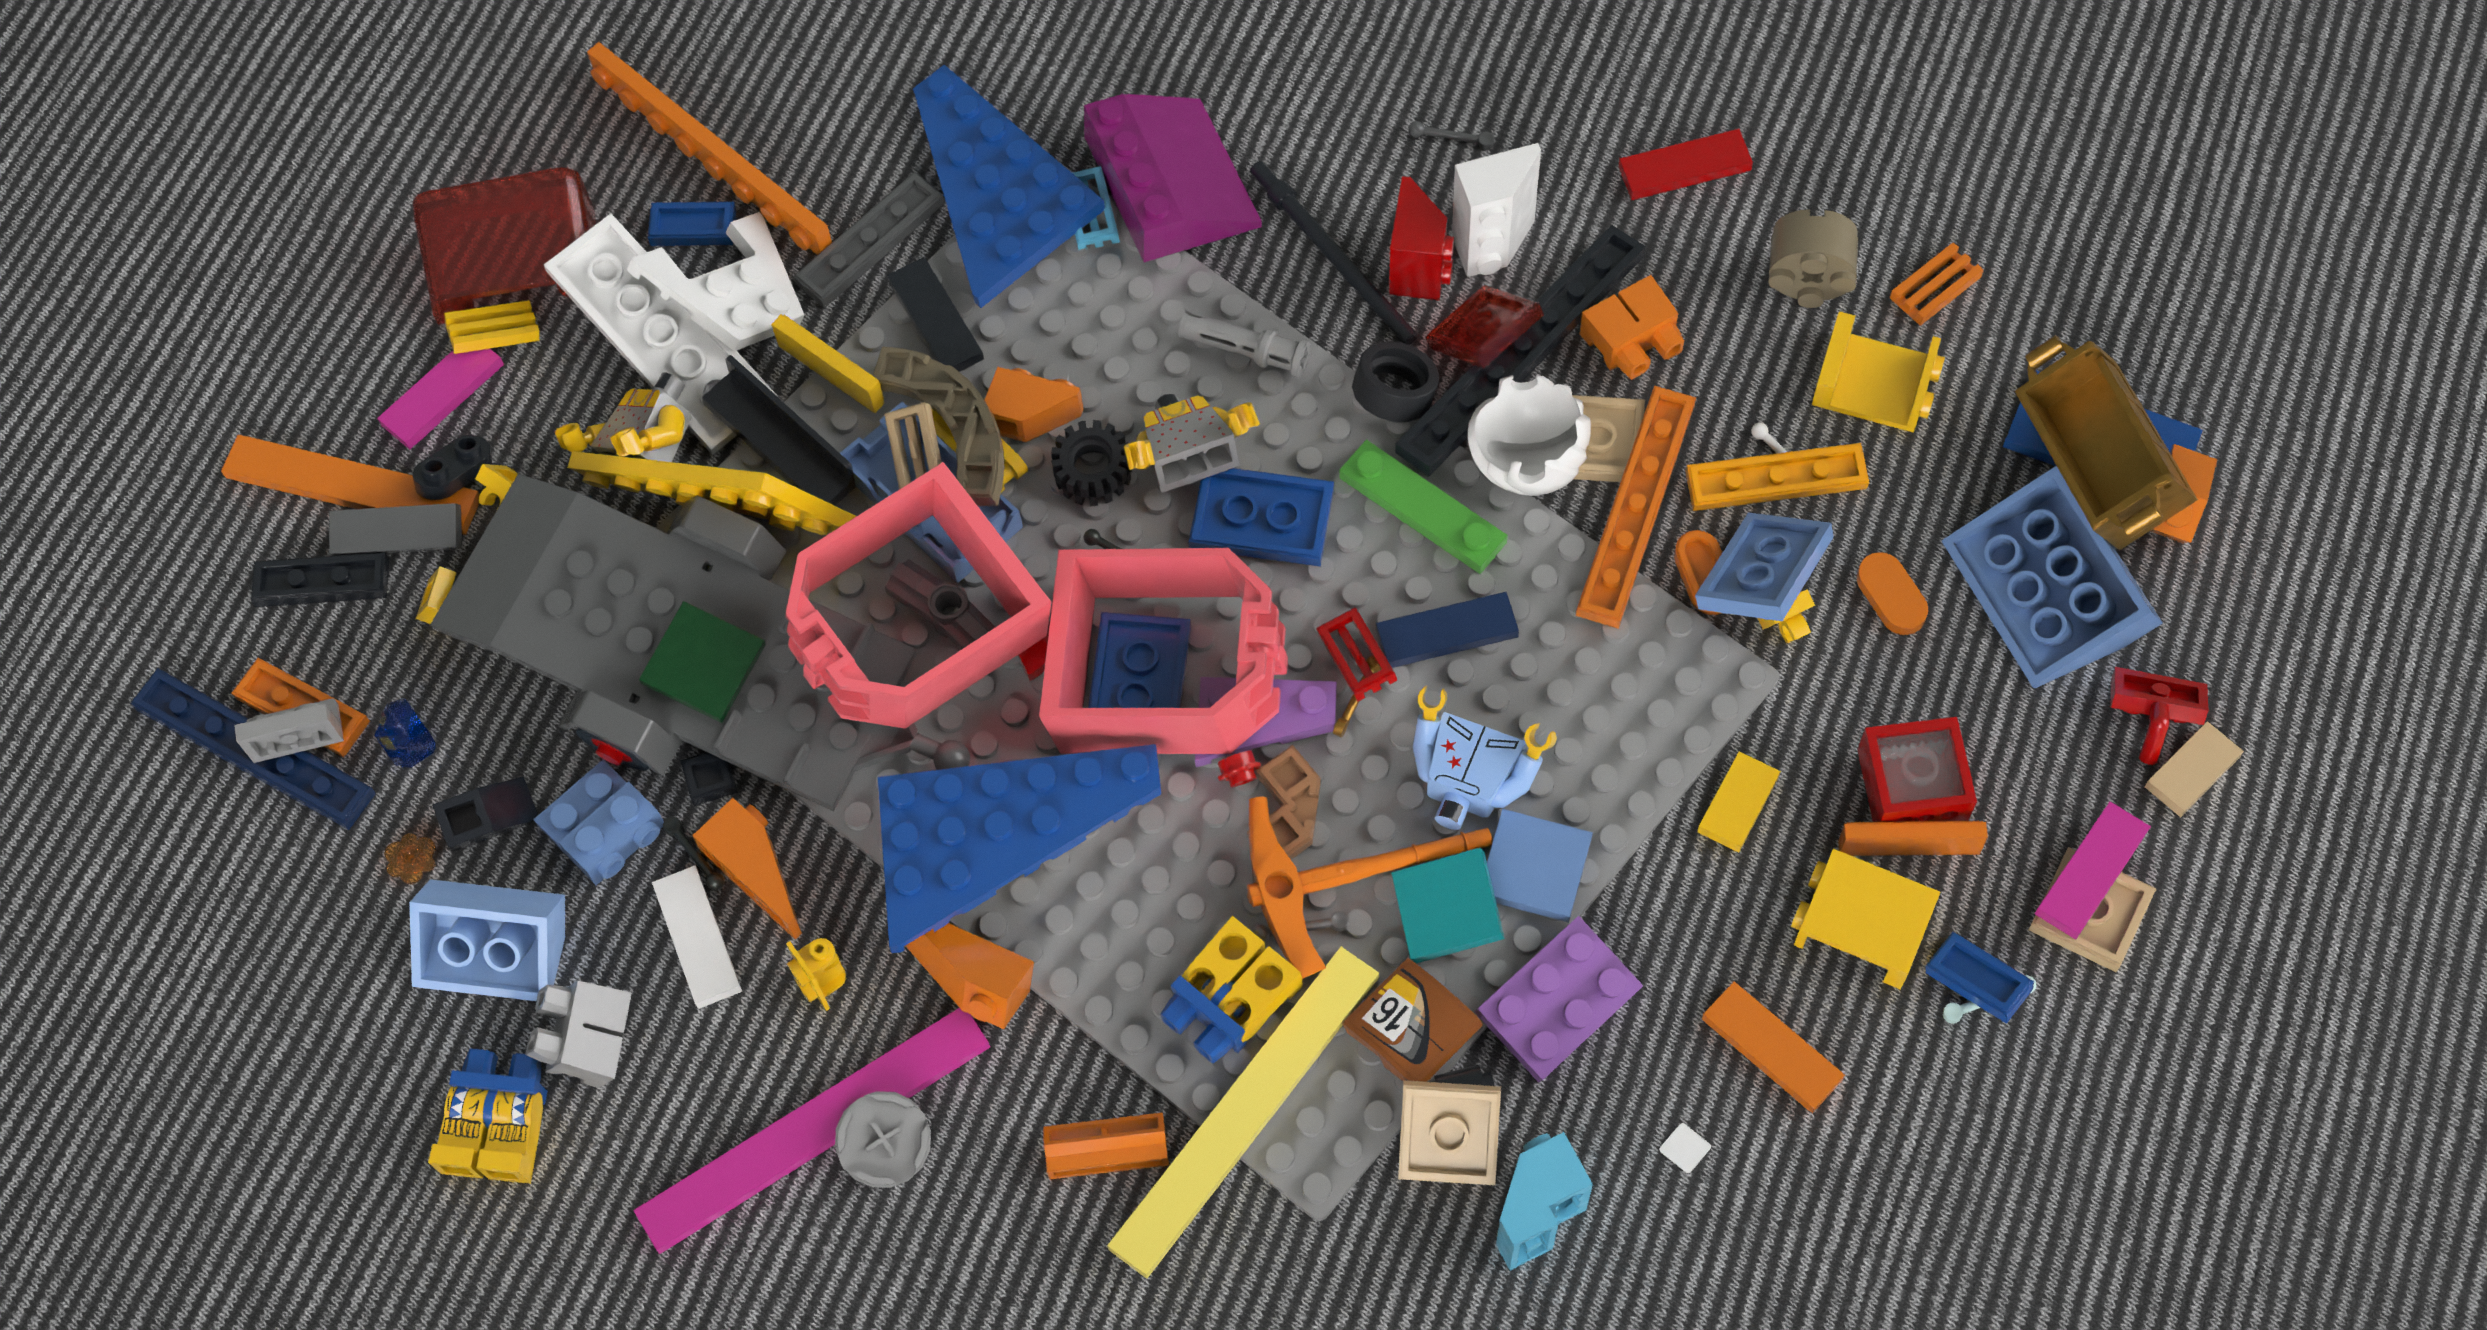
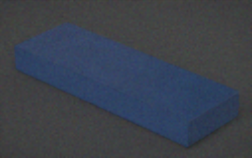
M1507 591L1376 623V632L1382 652L1392 668L1518 638L1519 629Z

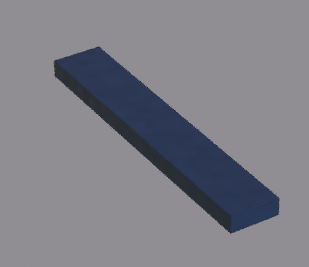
M159 668L155 670L130 703L138 712L350 830L376 794L372 787L307 751L254 763L237 743L234 725L247 722L248 718Z

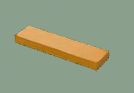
M1861 443L1687 465L1685 470L1693 511L1867 489L1869 485Z

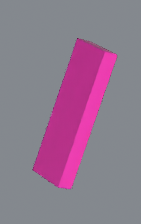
M491 349L457 354L451 351L377 419L383 428L410 450L497 372L504 363L501 357Z
M2109 801L2037 908L2035 915L2076 940L2151 826Z

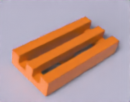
M1953 242L1891 292L1890 299L1920 326L1982 277L1984 269L1978 264L1975 267L1970 264L1971 258L1966 253L1961 256L1958 253L1959 247ZM1949 262L1952 263L1940 274H1938L1935 278H1933L1921 289H1919L1916 293H1914L1911 297H1909L1908 299L1905 298L1917 287H1919L1931 276H1933L1936 272H1938L1941 268H1943L1946 264H1948ZM1959 271L1964 273L1961 278L1921 310L1915 307L1937 291Z

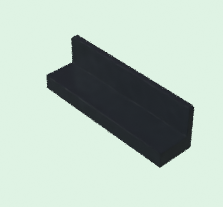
M729 355L725 359L729 374L702 396L704 405L792 486L835 506L856 487L852 464L732 355Z

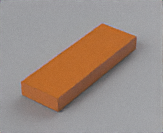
M260 658L256 659L231 693L236 700L262 714H270L295 708L303 704L335 699ZM336 700L339 705L344 741L323 747L344 758L370 723V720L363 713Z
M1983 821L1846 822L1840 834L1838 846L1839 851L1851 856L1980 855L1988 838L1987 823Z
M1735 981L1702 1016V1020L1812 1114L1845 1077L1844 1073Z

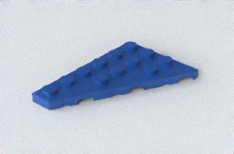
M943 65L915 86L913 90L975 303L982 308L1072 237L1079 228H1083L1104 211L1105 205L1099 195L953 71Z

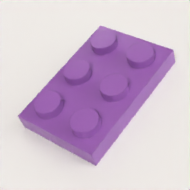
M1577 916L1474 1012L1539 1083L1639 991L1643 985L1582 918Z

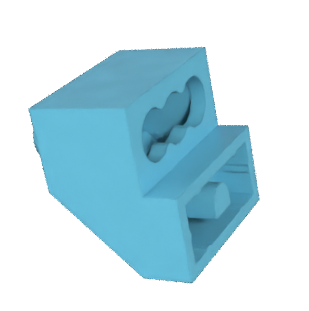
M1564 1132L1553 1138L1549 1134H1543L1532 1139L1524 1145L1523 1149L1525 1152L1519 1156L1500 1217L1496 1246L1509 1270L1552 1250L1558 1224L1587 1210L1593 1183Z

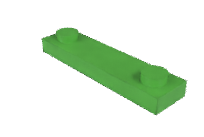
M1367 439L1339 470V478L1479 574L1485 570L1507 544L1508 535Z

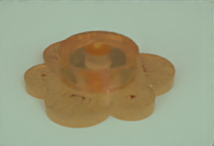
M408 833L402 837L401 842L389 844L384 852L385 858L389 862L387 866L388 874L395 878L400 876L406 884L419 882L423 877V872H430L435 867V861L432 858L436 851L435 843L428 837L418 839L414 834Z

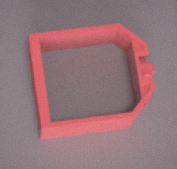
M942 462L798 553L785 613L788 620L787 633L790 636L788 648L801 665L804 664V677L810 686L816 689L826 684L832 692V695L827 697L828 702L840 718L906 729L1046 637L1051 601L946 464ZM933 515L1011 618L905 687L871 682L855 663L854 658L819 611L808 600L809 593Z
M1229 548L1058 550L1039 717L1060 754H1076L1156 744L1157 754H1231L1279 713L1281 690L1279 687H1273L1274 675L1287 674L1288 656L1284 649L1286 628L1278 620L1279 610L1272 602L1271 589ZM1240 597L1243 600L1237 653L1236 685L1210 708H1083L1095 598Z

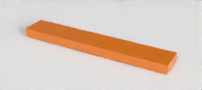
M1654 385L1578 603L1576 616L1619 629L1695 407L1696 397Z
M239 434L221 470L227 479L354 509L456 503L461 505L463 535L467 534L479 505L480 494L477 490L463 487L445 499L429 500L421 497L416 492L413 475Z

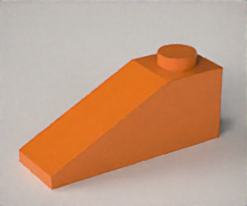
M732 798L692 836L701 853L796 940L802 932L773 844L765 829L769 823L753 805L749 804L744 808Z
M950 923L936 932L932 929L906 945L907 949L958 1007L982 1022H988L1001 1029H1005L1030 992L1034 961Z

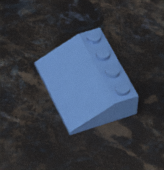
M2057 466L1941 540L2033 688L2042 686L2114 653L2163 624L2113 545L2093 531Z

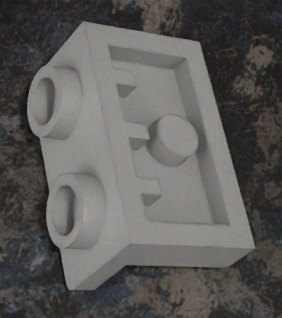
M335 699L303 704L291 709L258 715L248 719L245 723L234 725L237 743L254 763L344 741L339 705Z

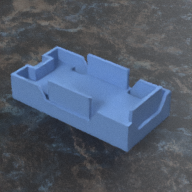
M901 402L890 412L906 408L908 406ZM916 415V421H917V426H918V431H919V436H920V441H921V446H922V451H923V456H924L926 471L928 472V471H929V468H928V463H927L925 448H924V445H923V438H922V433H921L919 418H918V416ZM885 416L879 420L880 425L864 439L858 437L840 452L852 464L856 487L875 505L899 490ZM901 419L899 421L912 482L916 479L913 459L911 458L905 419ZM937 436L941 461L946 464L956 477V453ZM871 481L876 484L879 496L870 484ZM1002 494L1000 495L998 506H978L1005 542L1023 528L1020 511ZM933 515L905 532L955 582H960L974 570ZM929 536L936 542V545L928 538Z

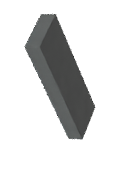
M456 503L329 511V553L334 556L462 549L461 505Z

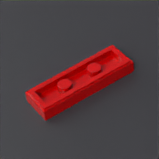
M1735 129L1619 158L1618 167L1632 201L1751 171L1753 161L1740 129Z

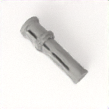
M1186 311L1183 314L1178 329V336L1182 339L1186 338L1251 357L1259 367L1275 366L1291 371V375L1297 378L1303 375L1311 351V342L1306 339L1297 342L1277 336L1276 331L1272 329L1263 330L1259 333L1226 322L1203 317L1190 311Z

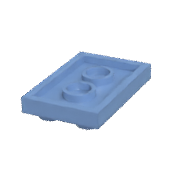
M1748 513L1696 593L1698 609L1765 620L1783 621L1834 537L1832 524L1829 522Z

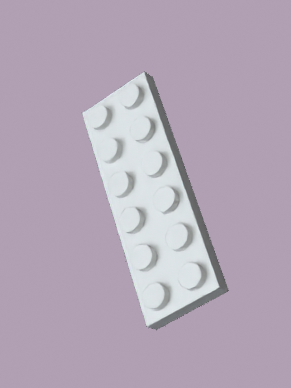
M609 214L545 263V270L652 389L663 372L672 374L684 382L685 387L677 402L691 413L692 418L687 428L713 455L737 436L704 405L702 396L729 374L725 361L729 355H732L777 397L778 395L737 351H733L690 319L692 316L691 311L675 299L666 301L660 296V288L644 276L638 280L629 273L627 267L631 258L647 252L612 214Z

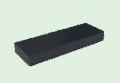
M925 257L887 275L891 288L935 361L947 366L950 365L960 372L984 360L981 348Z
M385 552L254 561L251 602L255 607L387 598L389 558Z

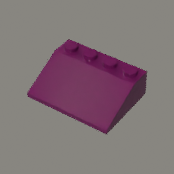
M1120 94L1084 105V138L1097 165L1102 168L1105 182L1143 262L1262 227V221L1200 98Z

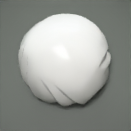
M1513 375L1501 378L1499 380L1498 395L1481 403L1469 421V449L1477 467L1497 486L1521 495L1537 496L1563 488L1575 478L1579 472V466L1587 459L1586 448L1591 436V420L1583 414V402L1572 396L1570 386L1554 385L1552 381L1544 376L1536 375L1534 380L1524 383L1513 381Z

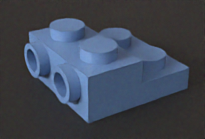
M604 759L533 819L537 826L595 885L599 884L604 878L608 879L616 875L624 866L625 860L638 848L650 845L658 837L664 823L658 810L629 781L626 782Z

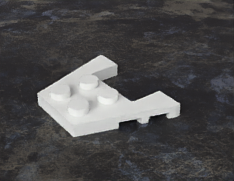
M760 212L730 222L726 231L728 237L746 259L695 278L688 279L662 247L631 258L627 267L631 275L638 280L644 276L660 288V296L666 301L675 299L692 312L690 319L733 351L775 336L771 324L780 314L786 315L799 325L804 317V312L764 217Z

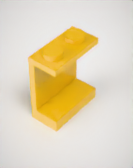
M1839 311L1819 375L1812 405L1914 433L1918 418H1928L1935 393L1928 392L1927 388L1929 381L1938 382L1945 357L1937 355L1941 338L1932 337L1927 354L1851 334L1856 316Z
M1833 849L1827 864L1818 860L1808 884V887L1816 890L1811 903L1809 904L1801 900L1791 927L1798 929L1799 932L1794 946L1803 949L1807 937L1813 938L1888 969L1883 983L1901 990L1941 892Z

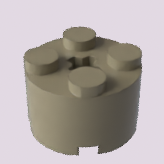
M1810 209L1794 211L1781 217L1775 223L1771 237L1769 286L1788 297L1798 299V304L1806 308L1820 307L1824 300L1834 299L1853 291L1856 287L1858 231L1854 222L1840 213L1824 210V217L1810 216Z

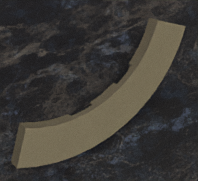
M882 346L872 375L879 380L882 391L906 395L922 403L929 404L931 409L938 413L947 423L957 445L956 479L977 506H998L1004 476L1003 444L995 418L979 391L954 367L935 361L927 354L904 348Z

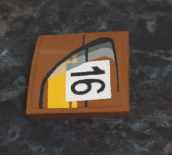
M1409 958L1342 1022L1346 1032L1380 1057L1387 1070L1402 1081L1427 1082L1483 1026L1481 1020L1464 1003Z

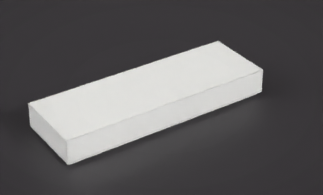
M692 866L652 882L697 1008L700 1009L742 992L697 867Z

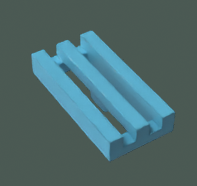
M1101 166L1073 172L1088 187L1087 180L1096 179L1099 195L1104 201L1105 208L1103 210L1108 227L1100 230L1096 217L1089 222L1090 233L1083 234L1082 227L1079 228L1075 233L1078 250L1085 248L1087 250L1086 245L1095 244V248L1104 246L1103 241L1111 240L1112 244L1119 243V234Z

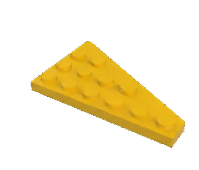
M572 451L567 467L584 475L583 482L591 486L608 489L609 485L612 484L630 492L639 493L643 491L676 499L675 503L681 506L693 497L700 496L733 512L767 519L770 525L789 531H794L795 526H798L812 533L827 535L856 517L843 509L762 472Z

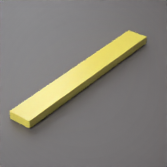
M1342 946L1327 963L1326 969L1320 972L1107 1245L1110 1252L1146 1279L1150 1276L1343 1026L1342 1022L1357 1008L1378 981L1379 972Z

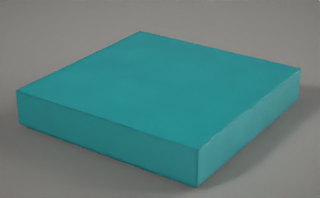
M1481 847L1391 872L1410 960L1417 964L1505 939L1485 853Z

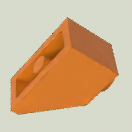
M2173 444L2170 454L2198 500L2150 532L2180 543H2191L2209 498L2217 459Z

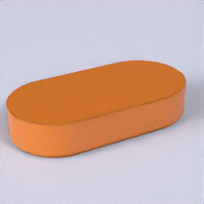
M1693 530L1683 534L1677 541L1674 553L1676 566L1693 606L1698 611L1707 615L1722 614L1720 612L1698 609L1695 595L1721 556L1722 550L1714 536L1705 531Z
M1877 552L1866 556L1862 560L1857 572V584L1883 624L1890 631L1899 635H1910L1919 631L1927 618L1928 604L1897 558L1887 553Z

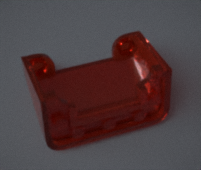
M564 167L546 169L430 190L418 194L413 199L414 222L432 314L438 325L445 324L444 313L474 309V299L554 284H556L562 295L570 298L546 272L544 264L597 224L594 207L583 180L577 171Z

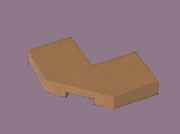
M1293 745L1256 770L1257 778L1281 806L1269 815V819L1278 843L1291 860L1313 844L1321 787V778Z

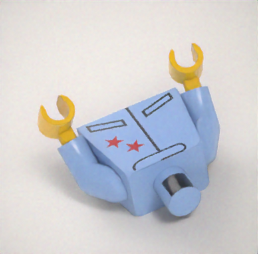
M1427 685L1424 686L1418 694V703L1423 709V714L1418 715L1412 748L1418 776L1427 783V796L1441 802L1435 816V821L1445 828L1460 830L1467 812L1480 817H1488L1494 808H1505L1527 793L1543 761L1540 755L1542 751L1554 746L1557 740L1556 733L1554 731L1550 732L1546 743L1542 746L1536 742L1534 736L1540 723L1533 724L1526 730L1524 741L1443 712L1440 720L1437 717V711L1445 705L1447 693L1445 689H1442L1440 703L1432 706L1425 701Z

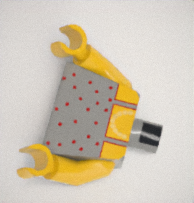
M663 372L653 390L630 389L607 422L588 426L585 433H582L578 423H569L556 429L555 435L559 445L570 452H582L587 448V444H590V447L603 455L672 462L692 418L690 411L677 402L685 384L676 376Z
M1175 394L1161 396L1156 401V410L1146 413L1143 417L1146 430L1137 435L1136 441L1124 445L1129 470L1134 468L1145 470L1154 465L1159 490L1161 493L1240 466L1234 438L1246 433L1250 427L1260 425L1252 403H1243L1231 408L1229 411H1225L1219 407H1211L1202 396H1194L1182 401Z

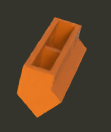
M1163 1113L1043 1127L1044 1150L1049 1179L1169 1165Z

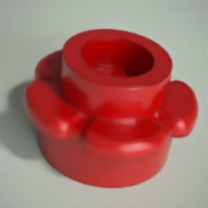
M1252 750L1226 757L1217 763L1221 772L1218 780L1221 782L1229 781L1231 788L1250 783L1257 779L1254 771L1261 767V762L1255 761Z

